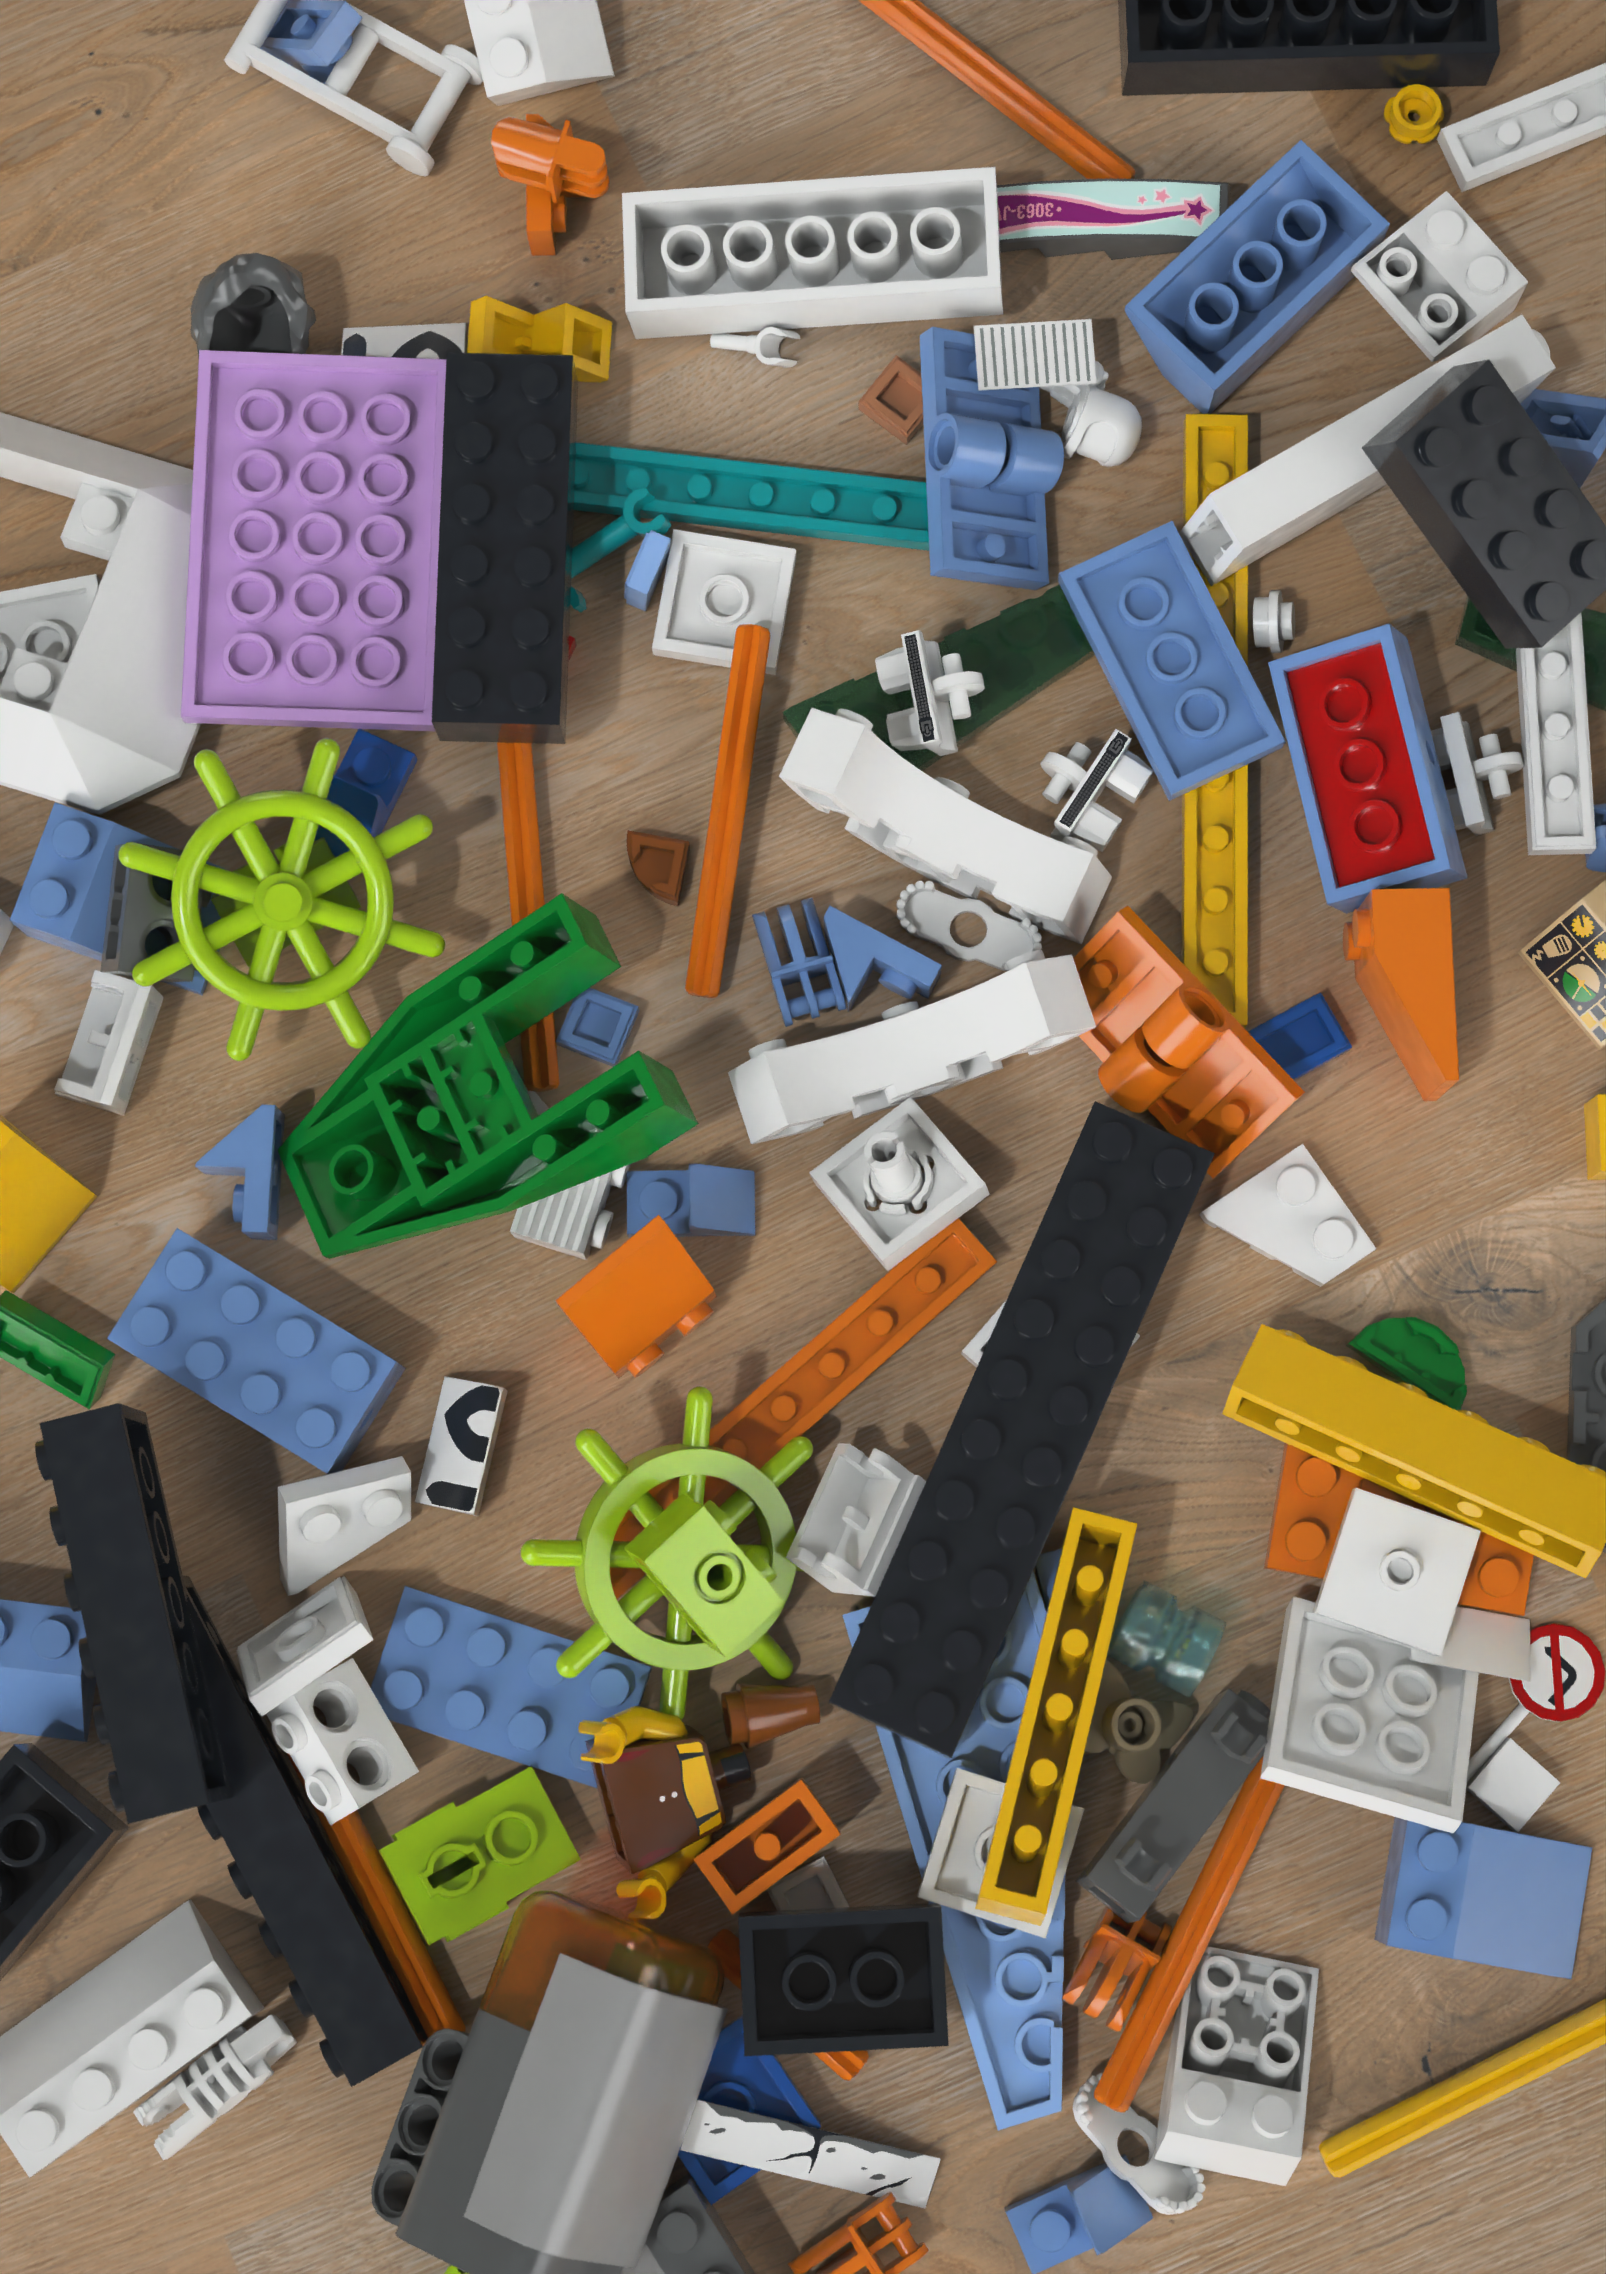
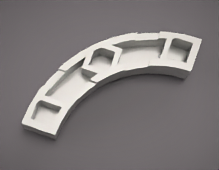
M811 708L779 775L793 791L819 811L829 814L830 810L848 816L849 820L844 828L845 830L932 881L970 899H977L980 890L993 895L996 899L1011 905L1009 914L1012 918L1019 921L1027 918L1031 921V925H1036L1041 930L1082 944L1112 879L1110 873L1097 858L1098 851L1093 846L1069 836H1065L1062 842L1015 823L969 800L970 792L965 787L943 777L933 779L912 765L871 731L873 724L868 719L853 711L840 708L836 715Z
M1042 950L1024 953L1007 961L1008 971L921 1008H919L917 1001L894 1006L882 1012L884 1021L787 1047L785 1039H776L751 1048L748 1051L751 1059L728 1072L751 1144L816 1130L824 1126L823 1122L827 1119L852 1111L853 1117L856 1119L898 1106L909 1097L916 1100L1002 1069L1001 1060L1010 1056L1027 1052L1029 1055L1039 1054L1095 1028L1096 1024L1072 954L1045 959Z

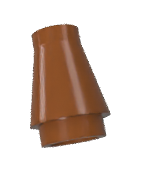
M737 1684L736 1691L724 1692L721 1695L724 1728L730 1745L744 1743L746 1748L749 1749L804 1726L820 1723V1706L814 1685L797 1687Z

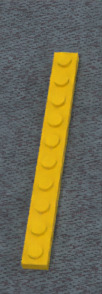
M1185 415L1183 422V527L1210 493L1248 472V415ZM1188 550L1248 667V565L1211 586ZM1248 764L1182 795V963L1244 1028L1248 1025Z

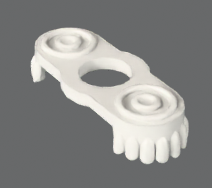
M917 881L915 886L909 884L906 891L903 890L900 893V899L897 901V918L900 920L901 926L909 934L942 947L947 954L957 960L968 962L976 960L1007 972V961L1024 953L1041 950L1042 948L1040 943L1042 936L1040 933H1037V926L1031 925L1029 919L1025 918L1018 922L995 913L990 906L980 900L970 898L958 899L936 890L932 881H926L925 884L923 881ZM962 913H974L981 917L986 924V936L977 946H961L951 937L950 924L955 917Z
M1103 2073L1091 2076L1079 2088L1074 2098L1073 2113L1080 2128L1101 2150L1104 2161L1110 2170L1122 2180L1128 2181L1157 2212L1166 2215L1180 2214L1196 2207L1197 2203L1203 2199L1201 2193L1206 2189L1205 2185L1202 2184L1204 2176L1198 2173L1199 2169L1154 2160L1157 2138L1156 2126L1146 2118L1138 2116L1131 2107L1126 2112L1121 2113L1098 2102L1094 2098V2091ZM1122 2131H1135L1147 2142L1149 2159L1144 2166L1136 2167L1129 2165L1119 2154L1117 2141Z

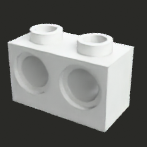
M353 1658L323 1674L266 1713L272 1723V1733L277 1744L284 1752L290 1754L305 1780V1789L310 1801L318 1810L324 1813L330 1825L419 1772ZM313 1705L324 1713L327 1726L323 1725L316 1718ZM347 1762L357 1770L360 1784L351 1778L347 1770Z

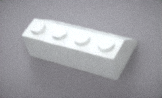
M464 0L486 95L497 106L615 77L597 0Z
M191 1899L0 2036V2134L29 2178L56 2161L264 2009V2006Z

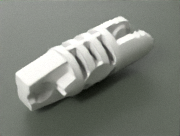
M270 2014L248 2031L240 2026L223 2038L218 2046L208 2050L193 2062L184 2073L178 2074L133 2111L140 2124L147 2127L166 2118L167 2114L172 2113L184 2102L188 2106L189 2110L174 2121L169 2128L163 2130V2133L154 2140L156 2143L153 2145L163 2160H167L216 2122L219 2116L226 2114L246 2098L250 2091L256 2090L274 2074L271 2066L297 2043L283 2020Z

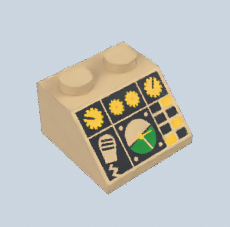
M1606 880L1580 899L1518 952L1520 957L1599 1050L1606 1045Z

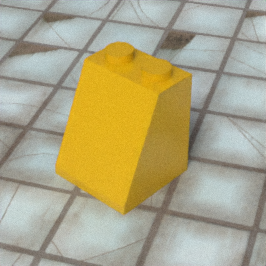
M0 1115V1285L14 1293L98 1196L2 1115Z

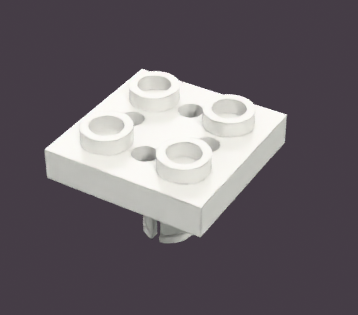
M909 1097L809 1172L816 1186L887 1272L990 1195L986 1183L912 1097ZM929 1161L934 1163V1166H933L932 1169H931L930 1166H929V1165H930ZM920 1167H923L925 1173H922ZM876 1199L882 1201L878 1210L869 1211L867 1209L868 1206L875 1207L877 1205ZM923 1203L927 1204V1208L924 1212L920 1214H914L911 1212L912 1206L915 1210H919L922 1208Z

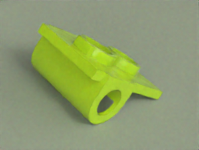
M532 1766L458 1807L455 1806L454 1802H451L392 1835L394 1842L379 1850L428 1946L443 1937L446 1942L452 1941L509 1908L506 1903L507 1901L581 1860Z

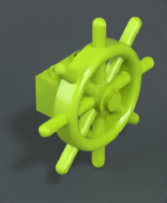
M330 738L321 739L316 743L302 791L287 789L267 790L242 797L217 753L209 749L199 751L194 758V766L218 810L196 829L180 856L135 842L123 844L118 852V858L125 867L173 881L171 906L174 927L179 941L137 963L132 970L134 981L140 986H151L192 964L212 986L225 995L239 1001L226 1046L228 1055L236 1061L246 1060L251 1055L264 1009L277 1011L300 1010L325 1003L348 1045L356 1049L365 1047L371 1039V1033L348 990L369 972L380 956L385 944L431 958L440 956L445 949V940L440 934L393 920L394 893L390 871L386 862L387 859L428 838L433 831L432 821L426 815L418 814L373 837L366 827L350 812L327 799L340 756L338 743ZM269 817H294L287 842L273 850L278 859L276 861L255 821ZM319 825L335 834L350 850L335 858L324 837L314 842ZM230 834L234 837L248 863L234 871L206 864L215 848ZM361 873L364 875L367 889L366 911L359 910L361 908L360 902L348 880ZM199 889L215 893L211 901L221 919L206 927L203 926L199 911ZM325 926L358 936L350 951L335 965H333L316 934L317 930ZM234 941L247 966L250 967L248 974L231 965L217 950ZM293 944L311 978L295 982H273L282 949Z
M701 1386L694 1387L687 1394L683 1443L648 1450L624 1463L596 1430L588 1428L580 1431L575 1439L576 1448L604 1482L593 1495L584 1512L576 1540L531 1539L526 1541L521 1548V1558L530 1566L575 1568L579 1594L584 1607L594 1622L586 1632L558 1657L556 1661L558 1673L565 1678L576 1677L609 1645L614 1643L641 1662L663 1668L659 1712L678 1716L681 1720L685 1716L689 1670L704 1669L724 1663L748 1649L772 1678L785 1680L793 1672L792 1660L767 1632L787 1602L795 1573L804 1572L786 1558L796 1536V1531L789 1508L777 1488L799 1469L813 1453L811 1441L806 1437L797 1436L791 1439L765 1465L758 1469L730 1452L709 1446L713 1397L707 1388ZM706 1476L726 1480L738 1489L720 1507L711 1500L704 1504ZM680 1477L678 1498L664 1510L648 1491L667 1480ZM630 1510L644 1529L632 1541H613L622 1519ZM754 1511L760 1529L761 1545L735 1544L729 1536ZM610 1568H641L646 1576L617 1601L611 1583ZM663 1595L669 1601L666 1637L646 1632L633 1624ZM692 1629H693L697 1634L692 1635Z

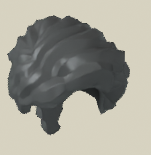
M259 253L236 255L219 265L215 272L204 276L199 283L190 308L191 337L196 342L198 358L199 350L306 354L309 348V330L316 322L315 310L307 304L302 273L276 258Z

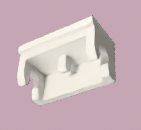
M95 970L91 980L92 990L62 1079L58 1078L54 1090L57 1096L124 1116L164 997L152 985L147 987L140 986L134 980Z
M838 1443L786 1558L831 1592L875 1597L926 1481L919 1475H914L894 1458L874 1448L868 1458L862 1451L851 1444Z

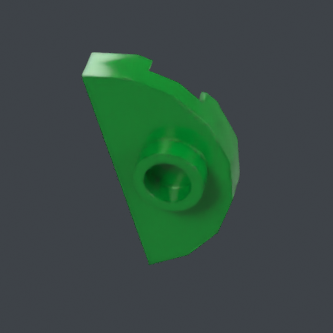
M1416 1317L1386 1318L1364 1327L1346 1345L1400 1383L1414 1385L1424 1391L1428 1398L1455 1410H1461L1467 1395L1465 1368L1458 1353L1460 1352L1457 1345L1439 1327Z

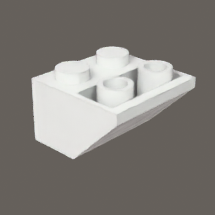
M1447 191L1351 268V272L1431 362L1456 353L1486 334L1515 310L1528 284L1526 278Z

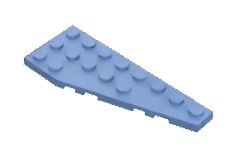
M1034 1571L1030 1576L952 1758L944 1757L876 1726L921 1878H923L955 1769L960 1768L1003 1783L1006 1782L1046 1617V1610ZM871 1606L842 1615L852 1648ZM1065 1876L1046 1939L940 1905L945 1958L998 2131L1062 2111Z

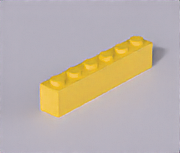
M1261 1324L1233 1382L1222 1413L1223 1415L1583 1578L1588 1576L1606 1543L1605 1471L1592 1465H1578L1551 1453L1544 1444L1535 1439L1515 1437L1489 1425L1482 1416L1474 1412L1455 1410L1428 1398L1424 1391L1414 1385L1394 1383L1368 1371L1362 1363L1347 1356L1336 1357L1311 1346L1303 1337L1295 1332L1285 1329L1275 1330Z
M1075 1507L1072 1509L975 1909L1041 1926L1046 1916L1138 1523Z

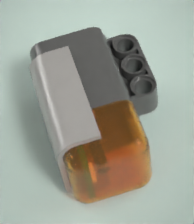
M550 1890L536 1891L522 1899L513 1914L470 2033L445 2028L436 2031L430 2036L422 2048L373 2180L371 2196L372 2204L377 2214L384 2220L398 2226L395 2235L401 2240L468 2274H621L623 2267L636 2268L682 2145L728 2011L727 2007L718 2003L725 1979V1971L721 1959L704 1944L645 1920L632 1919L628 1917L629 1914L615 1908Z

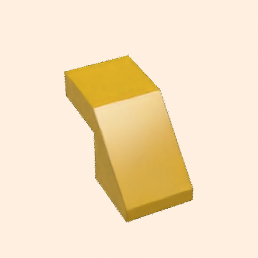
M484 296L471 301L467 353L573 355L578 382L601 383L609 379L612 321L568 303L537 314H531L489 296Z

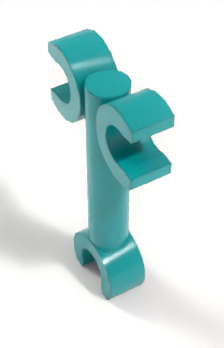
M646 487L639 488L630 493L624 501L622 516L572 548L571 579L637 535L645 537L646 533H650V530L661 535L667 533L672 524L662 514L648 523H642L640 520L641 508L656 499ZM571 586L570 604L581 613L587 609L586 600L580 591Z

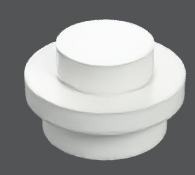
M1270 590L1269 597H1255L1253 603L1256 648L1270 647L1272 653H1282L1284 640L1295 639L1294 603L1283 602L1281 590Z

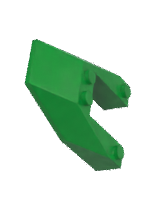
M561 893L408 995L277 1151L324 1257L331 1259L513 1211L642 1160L698 1125L673 1071L639 1050L540 1115H538L505 1043L621 967L595 914Z

